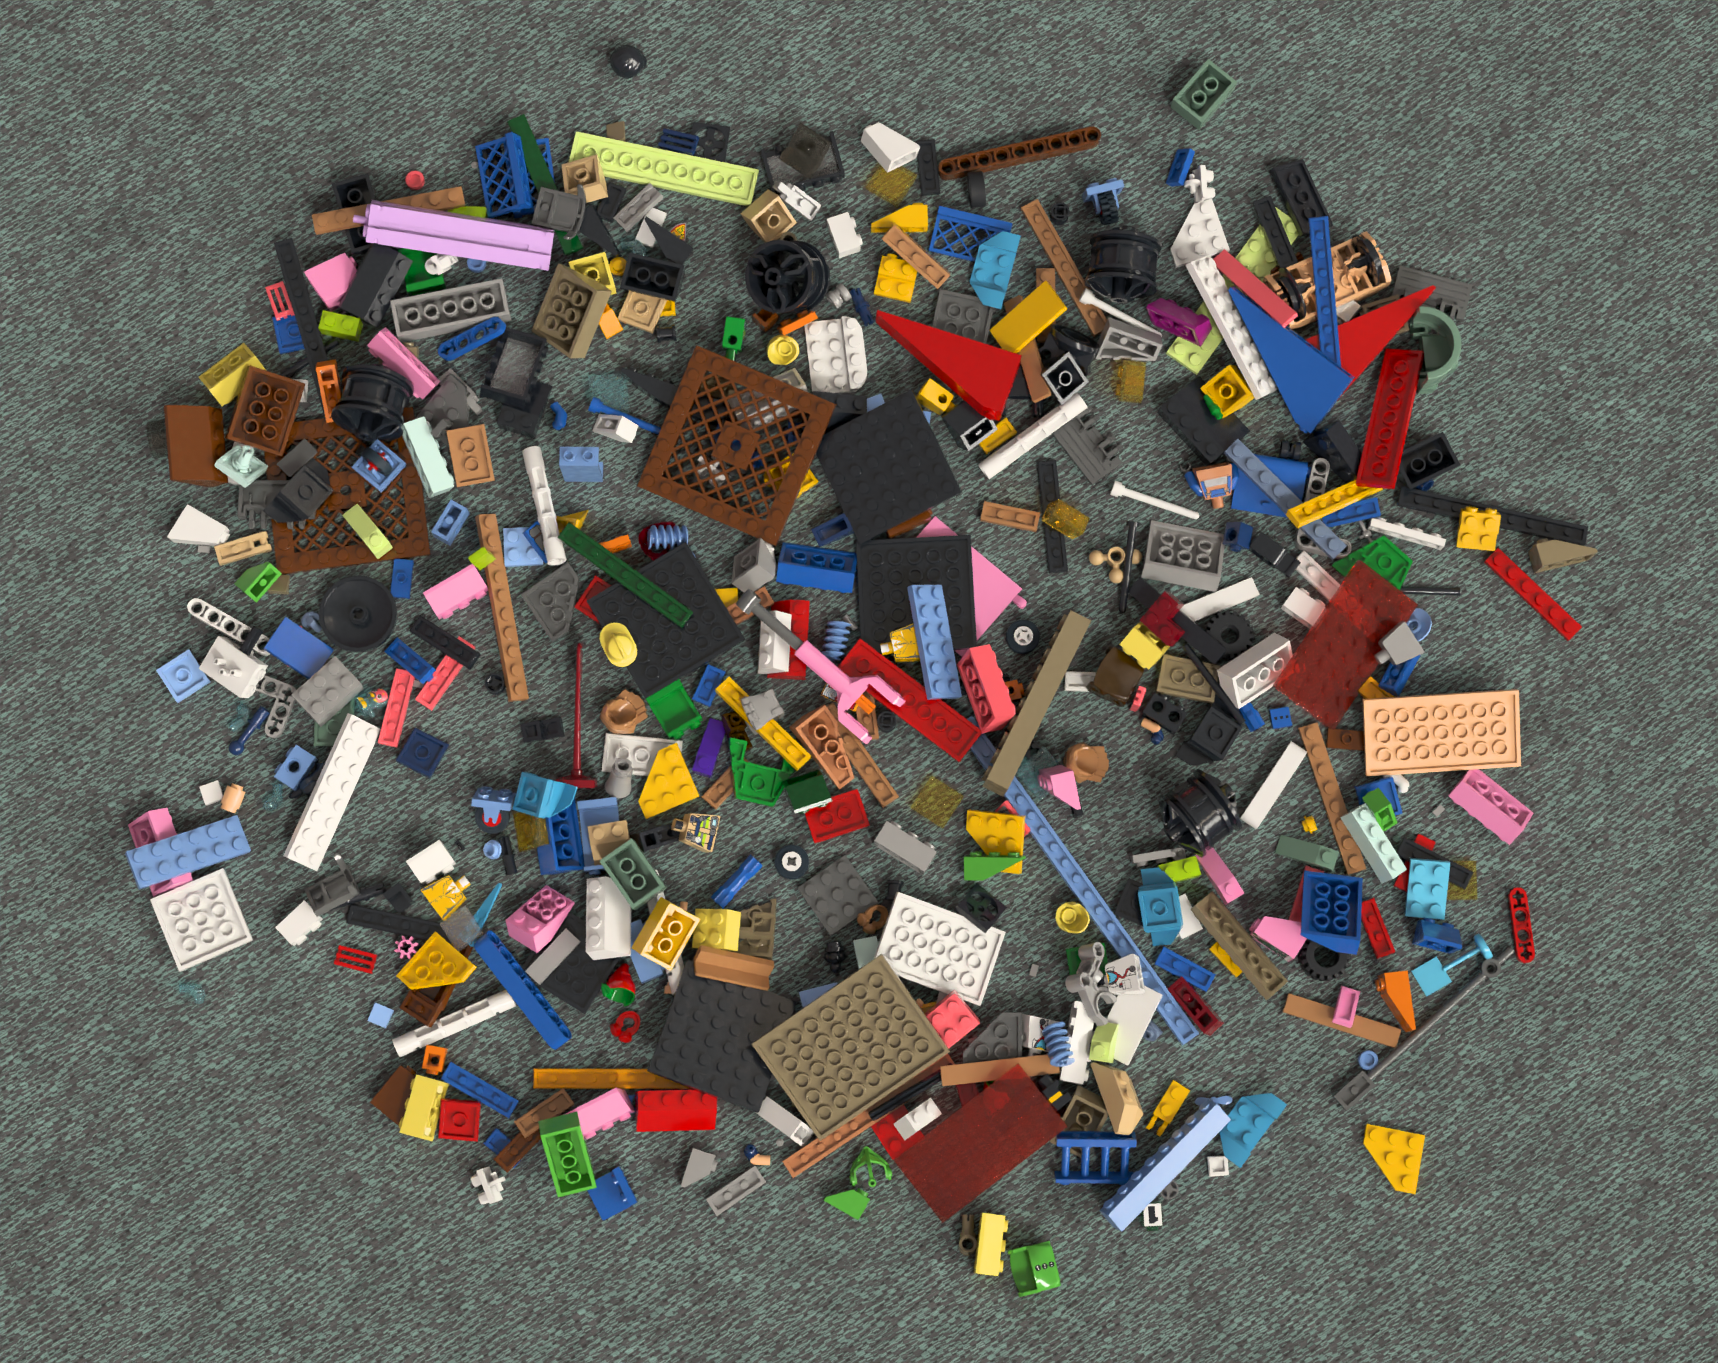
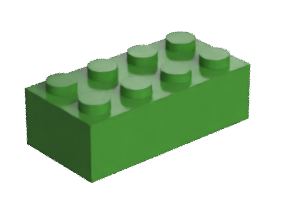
M578 1112L538 1121L540 1136L557 1196L562 1197L597 1188Z

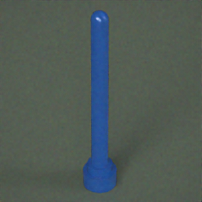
M593 397L588 411L623 416L637 424L638 427L659 435L660 427L603 405V402L600 401L601 399Z

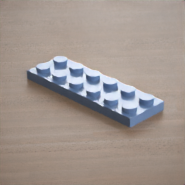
M942 585L908 586L927 700L960 698L962 694Z
M235 815L126 851L125 855L137 887L140 890L247 854L251 849L239 818Z

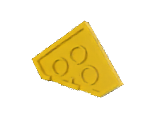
M677 743L663 748L657 753L638 801L646 819L700 796Z
M967 810L966 830L986 855H989V852H1000L1001 855H1008V852H1019V855L1023 856L1024 815ZM1022 861L1001 872L1021 874Z
M435 931L396 977L413 990L462 983L477 967Z
M1366 1124L1363 1145L1371 1154L1393 1189L1410 1194L1416 1193L1425 1135Z

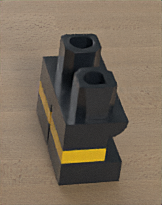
M1048 1074L1036 1083L1041 1090L1040 1098L1053 1114L1073 1099L1068 1092L1062 1095L1057 1089L1059 1081L1054 1082Z

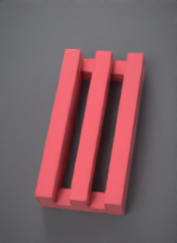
M283 281L265 287L277 321L281 320L280 318L282 317L285 319L288 318V315H295ZM279 287L282 288L289 310L285 311L278 291ZM274 289L277 300L282 311L280 313H278L270 290Z
M1138 687L1130 707L1131 711H1138L1146 688Z

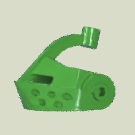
M867 1146L863 1148L851 1166V1176L849 1178L852 1187H855V1184H857L856 1171L865 1164L868 1167V1184L870 1187L876 1186L871 1163L882 1165L885 1170L886 1179L892 1180V1171L889 1168V1164L882 1156Z

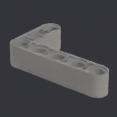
M1324 458L1316 459L1311 465L1303 503L1325 492L1330 465ZM1321 465L1324 468V472H1318L1315 466ZM1317 483L1320 486V490H1314L1311 484ZM1297 528L1294 544L1298 550L1328 557L1300 528ZM1300 537L1307 538L1308 544H1302L1300 542ZM1341 539L1347 545L1345 548L1346 553H1340L1334 559H1343L1348 556L1351 551L1349 541Z

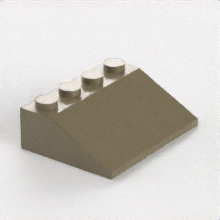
M558 264L532 332L539 337L546 338L549 344L569 358H585L612 291L600 282L563 264Z

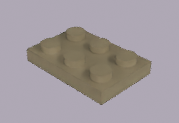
M1163 655L1156 693L1210 704L1214 703V690L1190 659ZM1202 662L1214 679L1218 681L1217 670L1220 668V665Z

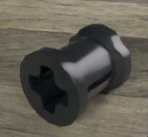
M675 324L671 327L662 328L656 326L658 343L665 340L677 341Z
M887 880L888 892L885 900L894 901L896 892L901 893V886L904 885V882Z

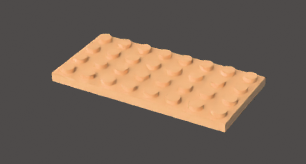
M1518 689L1362 699L1366 776L1521 766Z

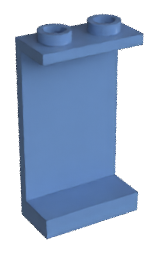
M560 447L559 466L565 482H603V462H599V447Z
M616 797L577 801L582 834L585 873L589 872V875H600L601 871H605V868L602 865H594L587 826L619 821Z

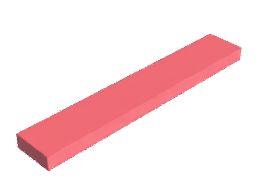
M1225 249L1213 259L1217 269L1283 328L1298 316L1296 311Z

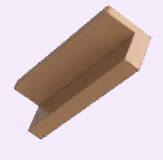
M895 222L882 237L884 242L937 289L950 276V272Z
M700 945L694 956V973L696 976L766 991L769 989V975L774 968V961L703 945Z

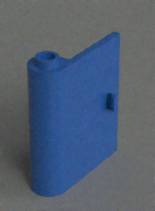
M1254 454L1302 501L1306 478H1309L1311 472L1308 462ZM1238 468L1239 479L1233 491L1231 509L1287 517Z

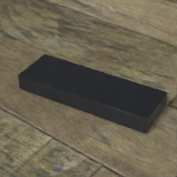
M935 139L916 141L920 146L917 157L921 195H939L940 184Z

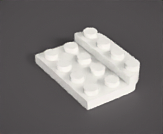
M842 316V319L815 321L804 325L812 392L844 394L855 392L861 388L867 379V364L863 332L857 320Z

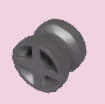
M1172 1180L1159 1195L1164 1199L1176 1197L1179 1191L1177 1183Z

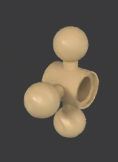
M1113 547L1109 550L1108 554H1103L1098 550L1090 553L1089 561L1091 564L1100 565L1103 561H1107L1108 565L1113 567L1109 573L1110 581L1115 584L1122 582L1123 571L1119 569V566L1125 560L1123 549ZM1134 549L1132 564H1138L1142 560V553ZM1116 553L1120 556V560L1113 561L1110 555Z

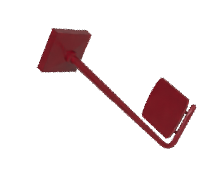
M580 642L577 644L573 769L571 770V775L559 777L555 781L577 786V788L597 787V778L583 775V770H581L580 681H582V646L584 644Z

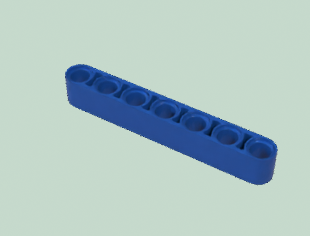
M488 931L476 940L474 948L547 1044L552 1049L557 1050L570 1040L572 1034L498 936L494 932Z

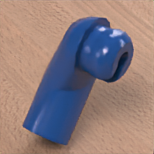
M555 402L550 406L556 414L552 426L555 430H560L566 425L567 413L558 402Z

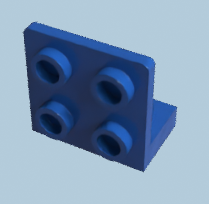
M617 1167L610 1173L596 1179L597 1188L587 1190L602 1220H606L638 1203L621 1167Z

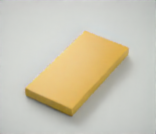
M1045 280L989 331L1002 349L1017 354L1066 311L1067 307L1049 282Z

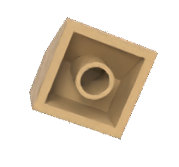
M597 154L562 164L565 193L578 195L577 185L580 184L585 190L586 203L608 197L606 180Z
M770 190L764 192L740 213L748 226L764 243L778 240L783 233L787 232L797 223L779 195Z
M626 820L587 826L595 866L602 865L600 863L601 859L630 840Z

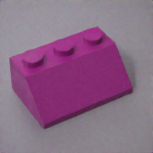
M1160 298L1146 307L1153 325L1197 346H1202L1212 330L1207 316L1203 314L1197 315L1188 307L1182 308L1173 300Z

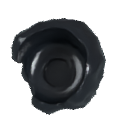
M627 44L614 50L610 56V64L612 70L618 76L630 79L637 76L646 67L647 59L640 53L639 49Z

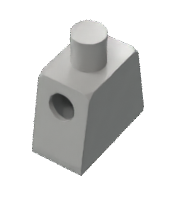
M1400 621L1378 642L1382 650L1375 654L1374 657L1380 665L1387 660L1392 665H1398L1423 654L1424 650L1406 622Z

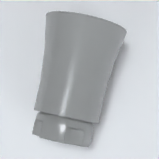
M618 758L614 762L610 775L605 782V790L612 797L624 798L631 792L633 768L631 766L632 762L627 758Z

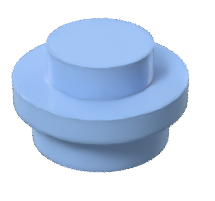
M490 840L484 845L483 852L485 856L490 859L500 857L501 845L497 840Z

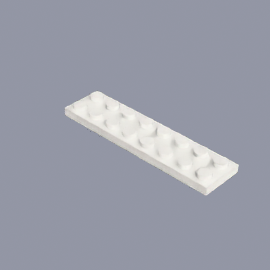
M1208 255L1187 264L1186 267L1255 399H1260L1277 391L1278 387L1228 291L1225 280L1216 267L1215 261Z
M347 714L283 855L284 857L315 871L318 870L381 729L352 714Z

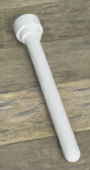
M1085 288L1081 294L1079 302L1085 305L1093 304L1132 326L1159 334L1162 337V334L1157 330L1099 300L1092 294L1093 291Z
M1115 481L1110 493L1112 496L1122 497L1124 495L1192 519L1199 518L1198 512L1127 489L1118 481Z

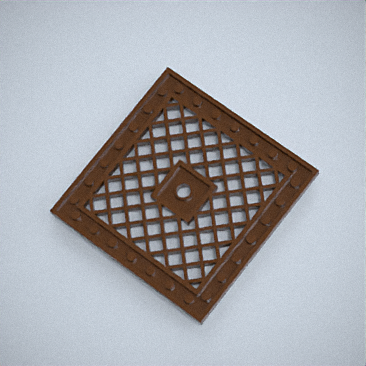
M696 345L637 486L777 546L836 404ZM707 371L712 373L706 376ZM718 375L730 381L721 384ZM715 377L718 386L709 389L706 380ZM703 383L706 391L698 394ZM736 383H737V384H740V385H742V386H744V387H747V388L744 389V390L738 391V388H737V386H736ZM732 384L735 393L726 397L723 387ZM720 389L723 398L714 402L711 392ZM753 390L764 396L756 399ZM750 392L752 401L743 404L740 395ZM707 395L710 404L701 407L698 398ZM737 397L740 406L731 409L728 400ZM770 398H773L782 403L773 406ZM767 399L770 408L761 411L757 402ZM694 402H696L698 409L691 411ZM725 402L728 411L719 414L715 405ZM754 404L757 413L748 416L745 407ZM787 405L799 410L794 413H790ZM784 406L787 415L778 419L775 409ZM712 407L715 416L706 419L703 410ZM742 409L745 418L736 422L733 412ZM700 412L703 421L694 424L691 415ZM772 412L775 420L766 424L763 414ZM805 412L808 413V414H810L808 420H807V417H806ZM729 414L732 423L726 420L723 426L721 417ZM802 414L805 423L795 426L792 417ZM759 417L762 426L753 429L750 420ZM688 418L691 426L683 429ZM717 419L720 429L711 432L708 423ZM789 419L792 428L783 431L780 422ZM747 422L750 430L738 425ZM777 424L780 433L770 436L767 427ZM705 425L708 434L699 437L696 428ZM805 427L800 438L797 430ZM764 429L767 438L760 441L762 435L755 432ZM692 430L696 439L687 442L683 433ZM794 431L797 441L788 444L785 435ZM720 433L717 442H715L713 435ZM679 437H681L683 444L676 447ZM710 437L713 446L704 449L701 440ZM782 437L785 446L776 449L772 440ZM735 440L741 442V448L738 451H734L731 447L732 442ZM697 442L700 452L691 454L689 445ZM769 442L772 451L763 454L760 445ZM797 445L795 452L792 455L790 447ZM685 447L688 456L679 460L676 451ZM757 448L760 456L753 458V455ZM786 449L790 458L780 461L777 452ZM713 450L711 456L718 459L709 462L706 453ZM673 454L676 461L669 464V461ZM774 454L777 463L768 467L765 457ZM702 455L705 464L696 467L693 458ZM761 459L765 468L756 472L753 462ZM690 460L693 469L684 472L681 463ZM723 461L734 465V467L726 469ZM719 462L723 471L713 474L710 465ZM790 462L785 473L782 465ZM678 465L681 474L672 477L669 468ZM750 466L752 474L743 477L741 469L747 471ZM707 467L710 477L701 480L698 470ZM779 467L782 476L773 479L770 470ZM737 469L740 479L731 482L728 473ZM665 471H666V474H667V477H668V478L663 477ZM695 472L698 481L689 485L686 475ZM767 472L770 481L760 484L757 475ZM725 475L728 484L719 487L715 478ZM754 477L757 486L748 490L745 480ZM683 478L685 486L675 482L674 480ZM712 480L715 489L706 492L703 483ZM782 480L781 485L777 490L775 482ZM742 482L745 491L736 495L733 485ZM771 484L774 494L766 497L762 488ZM700 485L702 493L691 488ZM729 487L732 497L723 499L720 490ZM759 489L762 499L753 502L750 493ZM717 492L720 501L708 495ZM747 495L750 504L741 507L738 498ZM775 497L773 504L770 508L767 500ZM734 500L737 508L726 503ZM764 502L767 511L758 515L755 505ZM751 507L752 510H753L754 515L749 514V513H747V512H745V511H742V510H745V509ZM767 515L766 520L761 519V517Z
M404 408L402 414L404 423L415 420L414 408ZM325 418L293 422L283 456L264 451L265 464L268 465L266 470L267 480H287V475L277 466V463L288 454L287 451L293 444L295 446L298 445L296 442L304 439L310 444L313 442L319 447L317 449L318 453L313 458L330 472L328 473L330 486L334 490L324 501L323 506L316 510L315 519H306L308 524L305 529L301 531L295 526L297 522H294L293 529L300 533L295 540L293 529H288L287 523H277L271 519L276 567L282 573L281 575L431 555L423 484L403 436L392 440L389 445L379 440L407 465L396 479L390 483L391 485L385 492H379L382 496L376 503L369 496L374 490H378L346 464L351 456H354L356 459L360 458L354 453L360 445L364 448L368 446L363 443L364 440L356 438L354 434L339 427L335 422L326 423ZM345 436L341 442L334 437ZM349 437L357 442L351 450L344 445ZM326 438L322 444L315 440ZM330 440L338 444L332 452L325 448ZM397 441L399 453L392 448ZM341 447L348 452L343 460L336 456ZM322 450L329 454L324 463L316 458ZM332 458L340 463L334 471L327 466ZM343 466L350 470L339 472ZM401 478L403 483V489L396 485ZM365 482L371 486L370 490L367 493L365 490ZM342 487H351L350 494L342 495ZM394 487L401 492L396 500L388 496ZM403 496L405 500V508L399 504V501L403 498ZM385 498L392 502L387 511L379 506ZM367 501H369L374 506L366 513L367 516L377 527H381L386 531L384 534L386 538L391 535L397 539L389 540L393 548L377 559L363 541L360 542L354 537L356 535L354 530L349 534L343 529L348 524L346 519L340 526L333 521L339 513L343 515V510H349L356 504L361 508H366ZM327 506L329 512H334L330 518L322 513ZM395 506L403 510L398 518L390 514ZM377 508L384 513L379 521L371 516ZM405 515L407 518V526L401 522ZM319 516L327 520L322 528L314 524ZM387 516L395 521L389 529L382 525ZM330 524L338 528L332 537L324 532ZM398 524L405 529L400 537L392 532ZM311 526L319 531L313 539L305 534ZM340 532L348 536L343 544L335 540ZM322 534L329 539L323 547L316 542ZM302 537L310 541L304 550L297 545ZM351 540L355 541L358 544L347 546ZM332 542L339 546L335 548H328ZM313 544L320 549L309 551ZM295 547L301 552L295 553Z

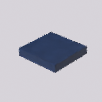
M414 728L396 758V762L431 779L449 744Z

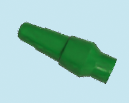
M1207 394L1204 395L1203 398L1210 413L1217 420L1223 417L1221 409Z

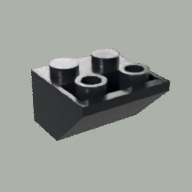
M964 400L941 416L957 446L967 451H970L998 430L993 420L980 415Z

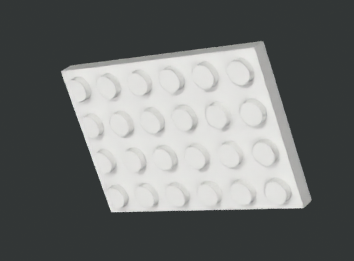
M896 892L874 958L883 954L899 977L946 994L951 993L955 989L964 1001L981 1006L1006 932L991 927L985 934L962 915Z

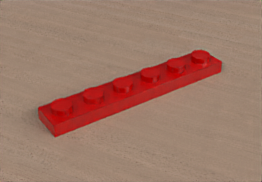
M1499 548L1485 560L1484 563L1567 641L1582 628L1579 623Z

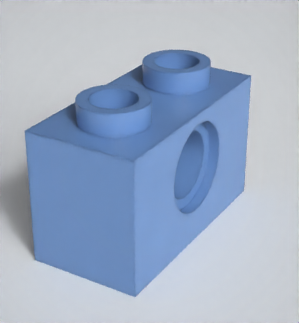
M450 500L432 529V535L451 546L470 515L468 509Z
M298 745L288 750L286 760L283 764L280 763L274 772L276 773L274 777L294 791L300 787L302 781L314 767L315 762L318 761L315 756ZM293 763H299V769L291 772L290 766Z

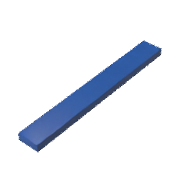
M1328 216L1309 218L1320 351L1341 366Z

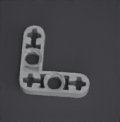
M264 675L263 678L265 680L261 684V689H258L260 685L257 684L255 691L276 699L264 729L267 736L275 739L282 735L295 704L292 696H289L287 702L290 703L289 706L280 702V700L285 701L286 695L284 691L291 689V692L294 693L296 689L290 684ZM274 682L276 689L273 692H267L265 689L267 683ZM285 707L286 714L278 717L276 715L277 708ZM273 717H275L277 720L283 721L282 724H280L279 722L277 723L276 728H278L279 731L271 734L269 728L274 727L276 723L275 720H272Z

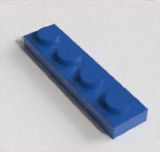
M450 1062L441 1077V1080L507 1118L511 1117L519 1103L517 1099Z

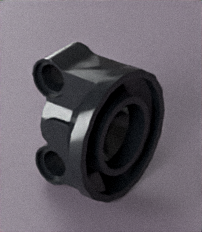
M1053 324L1047 334L1044 345L1038 351L1042 363H1046L1069 351L1077 365L1085 368L1086 372L1084 375L1086 377L1090 373V365L1096 357L1100 346L1096 341L1079 331L1063 325ZM1044 349H1048L1051 352L1050 358L1043 355Z

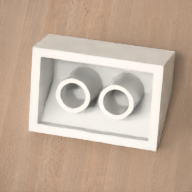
M769 611L791 631V614ZM760 620L757 674L789 672L790 645Z

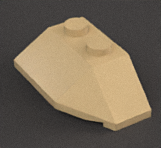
M1091 1063L1090 1065L1115 1134L1130 1135L1143 1116V1111L1130 1077L1125 1071L1110 1065Z

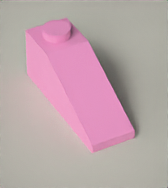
M1214 848L1210 850L1205 849L1206 855L1204 857H1199L1197 854L1195 856L1221 900L1227 905L1242 896L1244 892Z

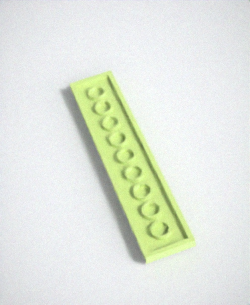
M576 132L569 162L597 154L604 177L643 185L651 183L653 187L743 206H750L752 204L759 174L758 169Z
M1276 208L1292 245L1299 236L1292 218ZM1259 225L1235 259L1263 282L1264 277L1270 274L1271 269L1276 267L1277 263L1263 229ZM1222 275L1228 290L1233 286L1240 290L1228 278ZM1204 301L1195 314L1207 316L1212 330L1202 346H1197L1177 337L1166 352L1168 356L1196 375L1223 340V336Z

